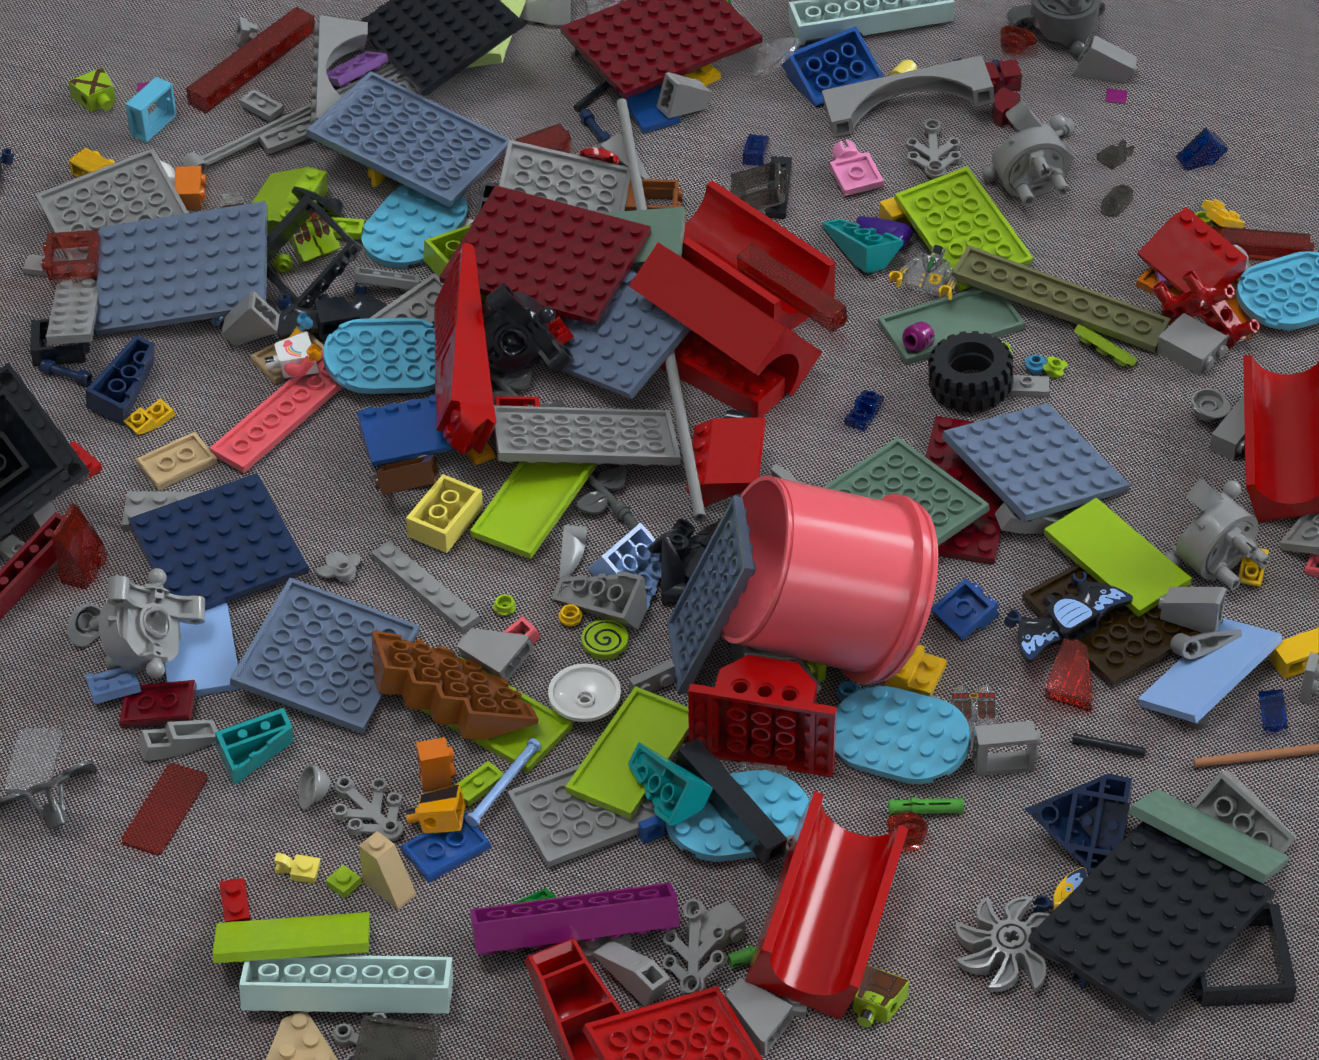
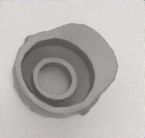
M1203 388L1191 396L1192 409L1196 416L1203 421H1213L1217 418H1222L1231 411L1229 401L1223 393L1216 389Z
M91 603L83 604L76 607L70 615L67 625V636L74 645L78 647L87 646L100 636L99 631H93L89 625L92 617L100 615L102 609L99 606Z
M308 764L299 778L298 796L302 810L308 809L312 803L321 801L331 784L330 777L314 764Z

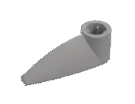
M564 525L559 580L561 577H569L578 566L586 547L587 526Z
M1241 629L1213 631L1192 637L1179 633L1172 638L1171 649L1174 653L1184 658L1195 659L1242 636Z

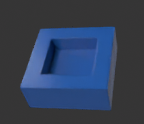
M657 815L638 822L639 839L642 844L665 836V821Z

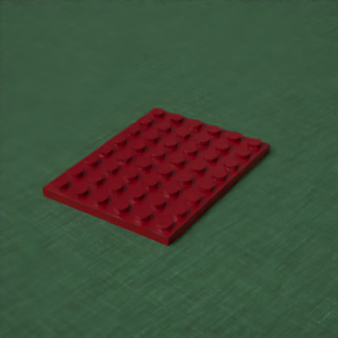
M625 0L560 27L561 34L624 99L663 84L665 73L669 72L682 76L763 42V36L726 0Z
M496 185L439 276L440 283L444 284L462 245L470 243L475 248L480 294L488 295L502 283H505L513 292L524 293L533 297L542 307H552L556 315L597 326L650 236L651 226Z

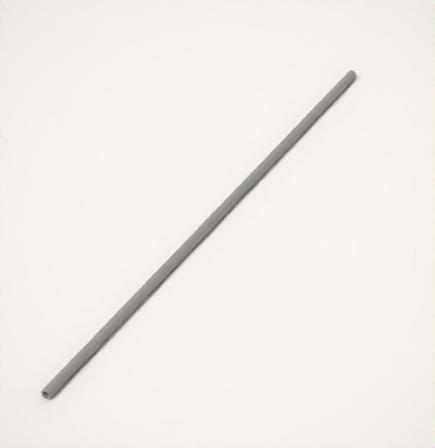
M619 99L617 101V108L636 210H647L627 101ZM673 351L665 360L694 519L697 522H701L706 519L675 352Z

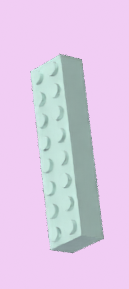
M800 0L789 2L788 22L798 46L805 45L806 40L830 37L855 26L863 36L950 22L953 21L954 0Z
M324 955L244 961L239 984L241 1010L278 1012L323 1011L331 1013H449L453 987L452 957Z

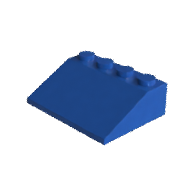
M856 26L790 52L781 63L790 81L814 107L824 104L822 90L884 77Z
M436 395L420 400L410 399L399 404L390 403L379 408L370 407L357 412L360 436L372 466L415 458L421 455L455 450L447 443L446 438L443 437V431H436Z

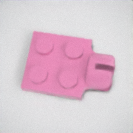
M845 140L848 148L844 147L842 141L834 145L832 150L834 161L829 163V168L844 196L884 186V180L869 152L860 153L851 140Z

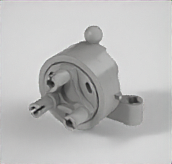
M1022 100L1005 113L1018 132L994 149L991 160L993 165L985 166L982 175L987 181L996 180L999 176L1005 189L1011 195L1019 197L1025 206H1031L1035 202L1034 197L1043 195L1053 188L1057 191L1058 196L1068 194L1070 187L1067 185L1064 177L1068 172L1070 161L1076 156L1065 142H1061L1056 131H1060L1065 127V117L1056 114L1051 117L1049 123L1041 122L1033 114L1027 103Z
M1200 478L1185 497L1202 511L1178 538L1177 545H1172L1173 551L1166 553L1165 556L1178 567L1181 560H1183L1204 579H1219L1230 589L1235 590L1240 585L1241 579L1231 570L1244 557L1250 558L1261 569L1269 564L1268 561L1271 560V557L1258 548L1257 543L1254 541L1258 532L1257 519L1232 499L1241 493L1239 482L1229 480L1224 484L1222 493H1216V490Z
M160 568L152 569L148 574L150 584L142 586L134 584L126 576H110L108 578L107 602L103 606L100 615L92 617V620L89 622L90 628L93 631H99L102 645L108 654L105 658L106 666L112 669L122 667L134 672L146 670L149 677L153 679L160 678L165 672L163 663L171 661L178 655L181 638L179 622L192 625L205 622V598L195 595L178 596L169 593V590L163 587L167 579L166 573Z

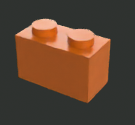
M201 166L176 167L175 189L186 209H202V201H206V191L203 188L207 186L206 174H202Z
M445 737L416 742L419 776L423 792L452 786V777L456 776L454 763L450 761H454L452 746L447 747Z

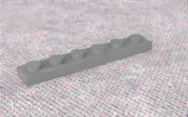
M387 541L371 552L372 559L462 634L480 622L479 614L390 541Z

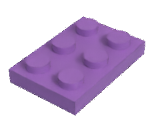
M366 51L327 71V76L332 86L342 88L348 86L353 79L363 78L367 75L366 72L382 68V64L389 60L386 53Z

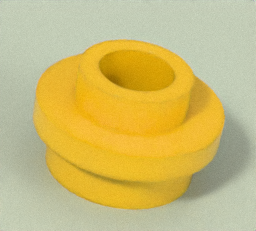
M573 604L563 606L558 615L560 623L565 626H575L582 620V612Z

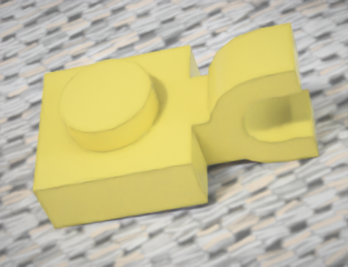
M276 853L274 864H276L275 873H289L290 880L315 884L320 868V858L296 854L295 859L291 860L285 854Z

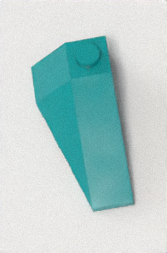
M638 742L628 763L636 780L646 790L645 796L655 806L653 810L656 815L671 826H675L702 811L713 789L712 786L701 778Z

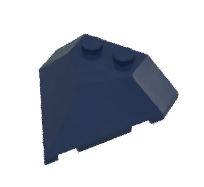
M1105 774L1024 810L1091 873L1125 839L1131 804L1132 778Z

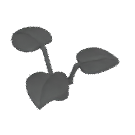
M92 761L74 765L57 774L55 778L50 779L48 782L29 788V792H20L0 798V807L15 800L28 799L40 814L41 819H46L49 830L63 826L68 823L64 812L66 808L64 805L63 783L70 780V775L83 772L97 773L96 765ZM57 785L59 790V803L57 800H53L50 791L51 787L56 788ZM42 790L46 791L49 803L43 805L44 810L41 809L30 794Z

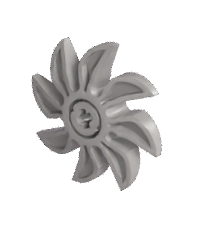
M987 896L977 907L976 921L979 929L956 921L955 932L958 941L965 949L974 953L956 959V964L960 968L972 974L987 975L995 966L1002 965L989 985L988 991L1000 992L1013 987L1018 981V967H1022L1029 977L1034 992H1036L1043 986L1046 979V963L1044 958L1059 963L1028 942L1029 935L1050 915L1049 913L1041 912L1033 913L1026 922H1021L1033 902V897L1023 896L1009 901L1004 907V920H999Z

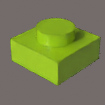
M344 865L326 879V886L344 899L362 884L361 877Z

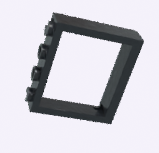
M306 194L267 236V263L314 212L348 244L299 297L268 266L267 278L283 294L289 295L293 304L302 308H311L315 300L329 289L330 284L344 272L351 261L358 257L359 252L363 248Z
M1268 904L1247 926L1268 927L1279 984L1208 987L1204 972L1193 984L1195 997L1199 996L1201 1007L1294 1002L1297 986L1279 904Z

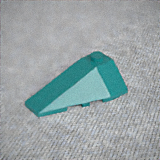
M844 219L822 222V227L852 263L865 273H875L876 270L885 269L903 246V240L893 234L886 232L884 235L876 233L874 228H860V224Z

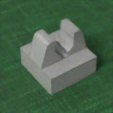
M239 18L235 32L238 46H246L248 42L256 41L255 34L250 33H258L257 25L248 22L247 18Z

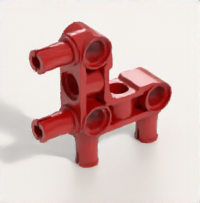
M1194 270L1188 271L1182 277L1191 290L1189 292L1173 296L1163 281L1158 282L1151 289L1162 303V316L1170 318V325L1183 313L1192 318L1195 316L1201 317L1209 327L1228 336L1226 344L1228 348L1234 347L1237 342L1244 340L1247 335L1256 333L1260 328L1258 321L1255 319L1241 323L1225 300L1235 295V290L1231 285L1216 289L1213 286L1203 284Z

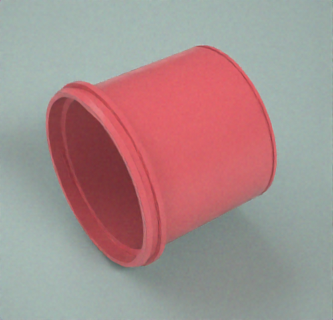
M769 475L755 479L743 491L740 497H743L744 508L747 509L746 522L747 526L750 527L749 540L750 544L753 545L752 558L753 562L756 563L755 574L749 578L745 592L741 593L737 607L733 608L730 613L728 623L724 624L721 630L722 637L730 643L839 668L848 679L860 684L880 683L892 678L904 667L915 651L926 627L934 600L938 574V543L934 524L928 512L918 502L900 494H890L878 500Z

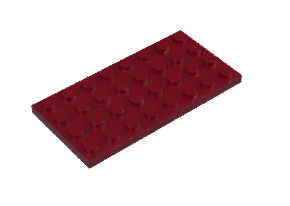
M936 416L925 457L986 501L990 508V511L938 546V556L994 565L1002 533L995 513L1004 501L942 439L945 430L975 422Z

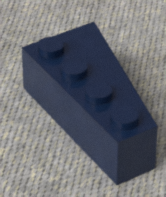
M135 335L86 389V408L124 426V420L129 416L155 362L154 343Z

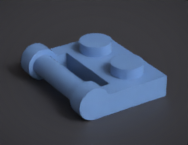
M122 667L97 674H92V672L85 674L94 704L141 692L135 672Z

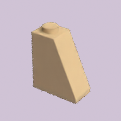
M376 831L359 845L363 883L397 910L416 896V891L394 843Z

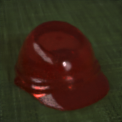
M1006 25L1002 27L999 33L1001 47L1008 54L1022 53L1029 46L1036 45L1037 43L1034 34L1024 28Z
M902 812L892 815L886 822L888 834L899 825L908 828L902 848L904 851L918 849L923 844L928 832V822L914 812Z

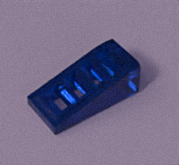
M749 134L743 151V164L764 165L770 136Z

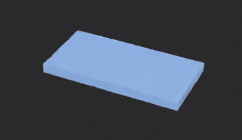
M227 603L205 610V622L203 624L192 625L179 622L181 633L179 651L174 659L165 663L167 682L195 680L197 684L195 697L241 689L230 684V678L237 668L238 662Z
M1224 618L1217 631L1241 629L1242 636L1224 647L1195 659L1182 657L1138 698L1139 706L1197 723L1283 642L1281 633Z

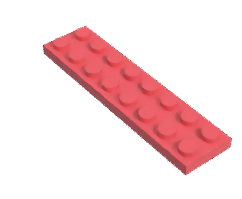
M323 351L321 352V359L316 361L319 373L289 379L209 448L211 453L221 461L245 473L339 392L343 387L328 374L323 362Z

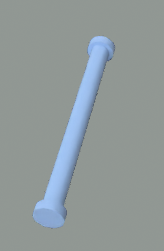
M529 739L526 743L527 747L472 813L467 814L465 820L470 826L477 827L479 825L480 818L534 753L539 752L541 744L536 739Z

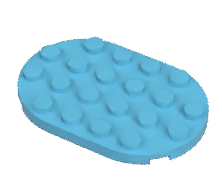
M405 185L399 186L364 224L361 241L366 255L382 266L396 269H406L408 265H415L417 263H420V265L426 264L423 261L424 240L463 227L468 217L467 201L464 195H462L451 207H448Z
M1297 252L1248 268L1241 275L1236 289L1237 301L1242 310L1251 320L1255 319L1260 324L1285 331L1319 323V252Z
M370 318L347 321L339 325L338 329L327 337L323 351L324 366L335 382L356 393L394 394L428 392L435 389L434 324L417 318Z
M875 686L853 693L837 707L835 752L843 763L854 769L903 783L928 784L934 782L933 779L945 774L949 776L955 772L965 761L969 753L971 733L968 722L958 708L944 700L895 687Z
M768 770L730 773L785 837L794 835L797 824L809 802L806 793L798 784L781 774ZM708 800L702 811L675 826L665 822V827L671 840L681 850L685 848L689 852L696 854L695 858L723 862L757 857Z

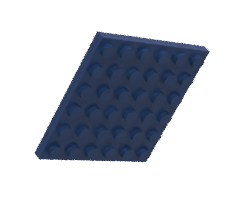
M257 473L128 518L129 525L151 569L160 568L166 573L167 579L163 587L169 590V593L178 596L195 595L204 597L205 610L288 581L289 578H296L309 573V567Z

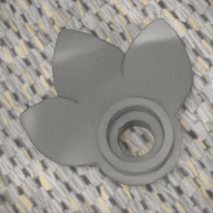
M331 552L325 557L326 564L315 569V572L323 578L336 577L339 582H348L354 579L356 566L360 563L361 559L356 553L346 556L342 552Z

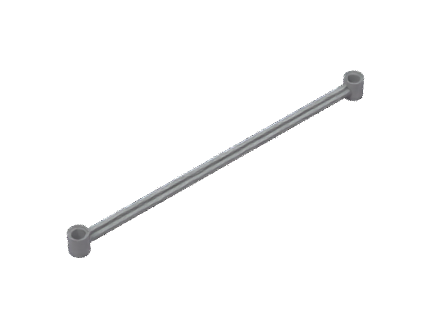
M391 63L374 73L387 78L396 74L398 69ZM362 78L336 90V92L343 97ZM311 103L201 157L195 152H190L183 158L182 165L201 166L202 174L207 175L209 165L258 142L259 135L310 116Z

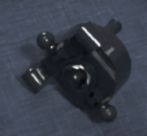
M502 283L486 296L487 301L482 305L488 362L491 370L503 373H517L535 363H541V358H543L548 367L557 373L574 359L569 349L549 331V323L553 322L556 316L555 310L552 307H542L533 297L524 293L513 292L505 283Z

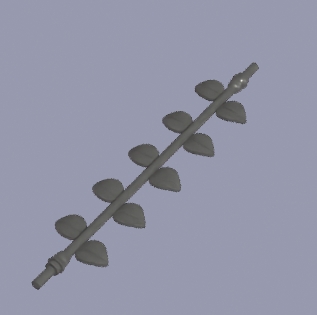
M489 368L490 379L501 389V391L492 393L493 403L494 396H518L514 390L521 391L527 389L532 380L533 369L525 368L517 373H507L502 379L497 372ZM562 400L541 404L540 407H564V402ZM619 467L606 470L598 475V479L591 473L587 482L596 491L584 495L578 501L577 508L584 513L597 515L606 509L608 503L618 520L626 522L631 529L635 528L639 523L632 516L630 507L617 500L608 491H617L625 486L628 468Z

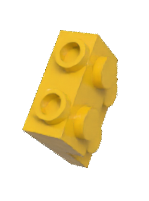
M918 644L904 667L892 678L886 680L885 685L930 696L933 694L947 666V659L925 653V646Z

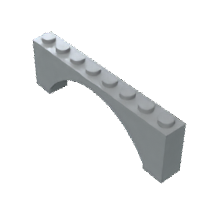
M320 15L319 22L314 24L310 125L341 98L328 79L327 69L333 62L348 53L357 50L364 51L368 34V22Z
M982 55L822 90L824 108L833 137L854 133V127L869 110L887 99L906 93L921 91L948 93L964 98L974 103V106L995 102L993 84Z

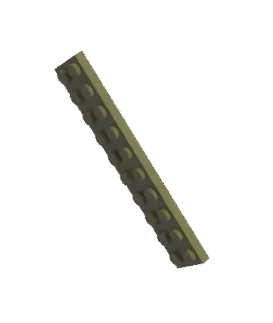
M970 245L965 249L951 275L952 279L1077 325L1085 326L1088 329L1151 352H1155L1158 336L1168 328L1170 318Z

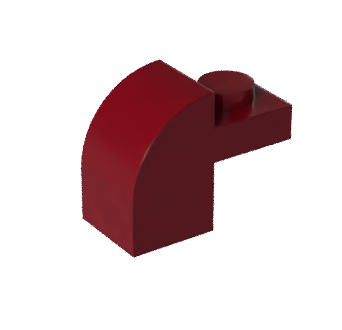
M1002 87L994 96L992 120L1001 128L1005 124L1014 127L1005 113L1020 102V94Z

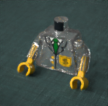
M939 245L933 246L930 255L919 253L917 257L912 258L898 271H892L889 274V283L896 281V287H900L903 281L905 287L909 290L939 299L947 295L948 300H952V293L957 285V280L952 274L953 268L949 261L943 259L946 249Z

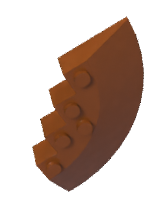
M372 631L374 680L379 693L402 695L406 708L430 710L434 723L458 725L462 738L468 740H487L538 724L539 719L529 703L522 701V694L518 690L513 691L508 687L509 682L499 675L493 674L491 676L488 672L483 671L482 665L472 659L463 660L454 656L455 651L439 645L436 649L432 648L420 639H416V643L401 640L402 635Z

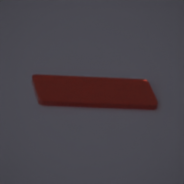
M168 764L122 837L123 845L156 856L161 855L207 783L208 775L179 764Z

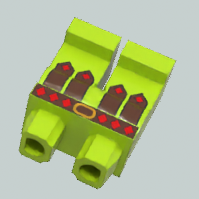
M290 208V209L286 210V211H285V216H286L293 208ZM316 212L290 238L299 265L333 253L341 248L339 241L335 239L331 227Z

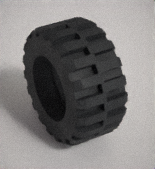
M963 331L958 335L952 334L946 340L942 339L929 355L930 391L936 397V400L941 404L945 403V406L949 409L955 408L959 412H964L965 410L970 413H975L976 410L986 411L991 406L994 408L999 405L1000 401L1003 402L1013 388V356L1008 346L1004 342L1002 343L996 336L993 338L988 333L980 334L978 331H972V333ZM968 369L982 371L980 373L975 374L960 373V371Z

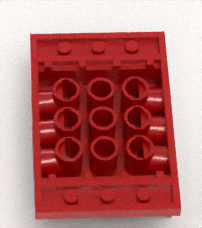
M747 655L719 669L715 687L690 684L688 690L689 743L699 739L716 759L833 778L837 707L816 704L817 684L797 662Z

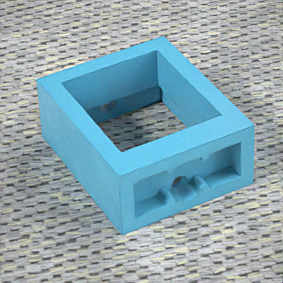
M155 77L125 104L130 136L146 143L177 116L173 85L158 77ZM156 101L157 108L148 115L147 109Z

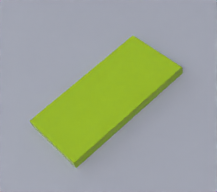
M520 461L471 528V537L532 559L598 464H574L571 462L554 464L550 462L529 463Z
M1097 498L1044 529L1045 537L1099 583L1114 586L1131 594L1133 601L1126 606L1138 617L1159 605L1161 596H1166L1170 587H1188L1191 585L1192 578Z
M510 685L508 686L513 691L517 690ZM520 692L522 694V701L529 703L539 719L538 724L487 740L477 739L472 741L513 764L527 747L526 743L529 739H536L541 744V749L539 752L534 753L521 768V770L529 773L573 729V722ZM421 709L425 713L432 716L430 710ZM448 724V725H447V726H449L450 728H452V729H454V730H456L457 732L460 733V730H459L458 725H455V724Z
M635 686L565 786V792L618 815L632 819L646 798V790L642 784L638 783L628 765L638 742L667 759L672 760L678 748H680L689 734L688 707Z
M369 912L217 923L213 947V964L369 952L370 914Z

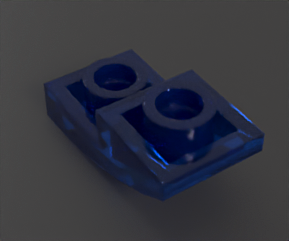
M863 390L855 399L854 408L846 415L844 425L865 431L879 411L884 401V396L874 391Z
M1283 689L1258 691L1263 731L1278 732L1282 729H1288Z

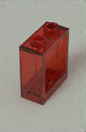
M85 230L47 233L46 242H43L45 259H42V270L47 273L48 279L97 277L99 271V231ZM88 247V259L54 262V249Z

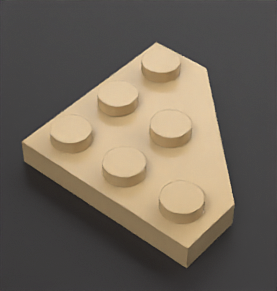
M303 1011L282 1019L266 1060H338L309 1013Z

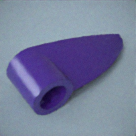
M858 216L856 221L862 228L876 229L877 234L884 235L887 232L902 239L903 246L898 252L905 248L913 236L912 229L904 223Z

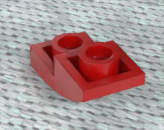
M556 315L553 322L549 323V331L562 344L574 337L559 315Z

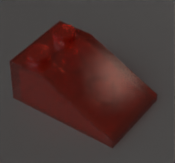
M72 503L51 537L61 584L86 590L90 583L95 580L101 565L105 564L107 553L105 552L102 539L78 506Z

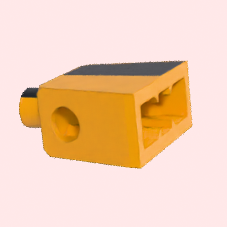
M460 784L422 794L418 807L406 809L408 824L420 822L422 831L425 834L461 831L466 803Z

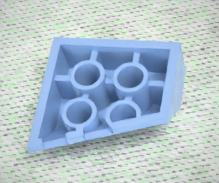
M640 522L587 569L593 576L603 573L614 575L617 572L623 571L643 576L646 582L648 610L649 602L652 596L655 595L657 584L661 579L662 563L659 562V557L662 553H651L647 549L655 539Z

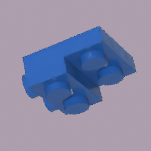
M966 578L931 608L933 614L962 641L978 627L983 630L1000 615L997 610L999 607L998 603L991 596L988 598L984 596L983 589L976 582L972 584Z

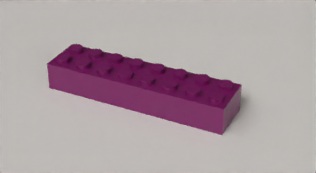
M671 882L469 909L476 954L481 953L484 956L494 955L496 951L502 950L518 952L524 947L531 946L534 949H541L547 947V944H559L571 938L592 942L598 940V937L620 938L627 933L644 935L649 933V930L659 929V931L666 932L680 926L678 899Z

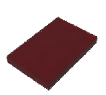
M195 680L140 685L141 692L123 697L119 719L120 727L132 728L164 725L167 722L191 721L197 688Z

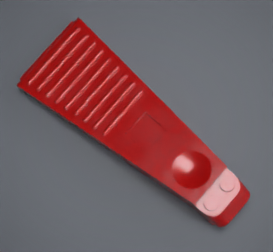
M464 243L434 303L436 431H443V437L446 438L447 443L462 455L467 454L472 449L481 454L497 423L475 248L470 243Z
M571 938L527 956L528 959L525 960L532 986L538 997L539 1007L562 1060H599L582 1031L584 1025L624 1012L586 959L577 940Z

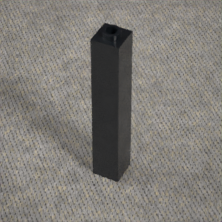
M696 739L681 745L678 748L676 764L713 787L708 801L762 863L766 865L784 855L788 839L702 742Z

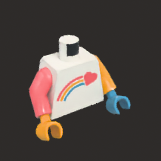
M304 312L297 317V323L300 326H296L287 339L274 344L277 355L264 358L268 371L281 368L284 378L303 377L304 375L319 373L316 361L321 359V348L316 344L311 345L308 332L304 331L313 326L310 316Z

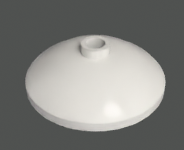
M576 664L561 670L553 677L548 688V697L552 708L562 717L578 722H589L607 716L617 707L621 697V688L616 676L608 669L595 664Z

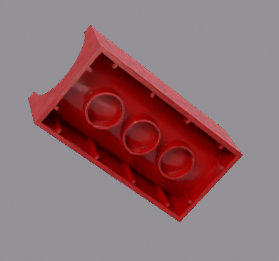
M712 180L706 184V191L701 205L692 218L685 223L681 257L712 276L789 330L794 329L834 301L835 261Z
M657 242L629 285L630 288L754 374L759 376L766 367L785 377V392L791 396L795 394L822 353L812 344L659 242Z
M1252 355L1243 356L1246 488L1256 519L1259 523L1319 513V362L1312 368L1300 373L1278 374L1262 368L1257 364Z
M814 791L793 835L745 982L792 1001L800 1002L802 1005L841 1020L860 988L908 828L899 825L891 833L882 836H864L849 832L835 824L827 816L822 805L824 794Z

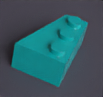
M284 708L215 732L216 748L233 785L235 786L293 743V726Z

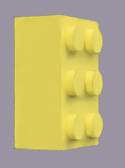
M442 474L406 517L408 537L448 553L483 510L482 490Z

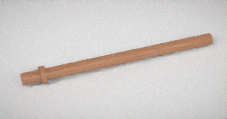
M1319 744L1193 758L1194 768L1318 754Z

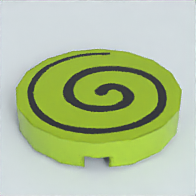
M604 619L587 625L582 632L581 643L583 650L591 654L592 658L611 660L619 657L620 653H624L627 650L629 637L627 630L622 624L614 620Z

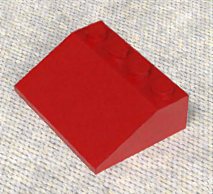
M1187 207L1172 216L1137 253V256L1182 293L1191 291L1182 279L1184 274L1190 270L1195 271L1203 284L1218 289L1240 278L1243 272H1245L1247 256Z
M764 417L717 418L694 426L692 447L704 507L743 492L749 484L760 477L766 423ZM687 482L686 492L690 495Z

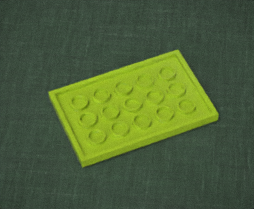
M968 166L895 194L894 200L931 253L935 245L943 247L941 255L932 254L935 258L940 259L938 263L942 262L940 266L950 280L954 282V286L959 292L974 287L951 278L953 269L968 245L1025 266L1033 262V256Z

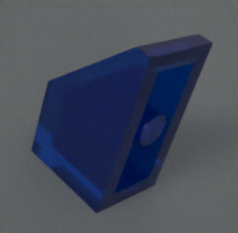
M1205 127L1176 157L1185 170H1191L1216 163L1229 149L1220 136Z

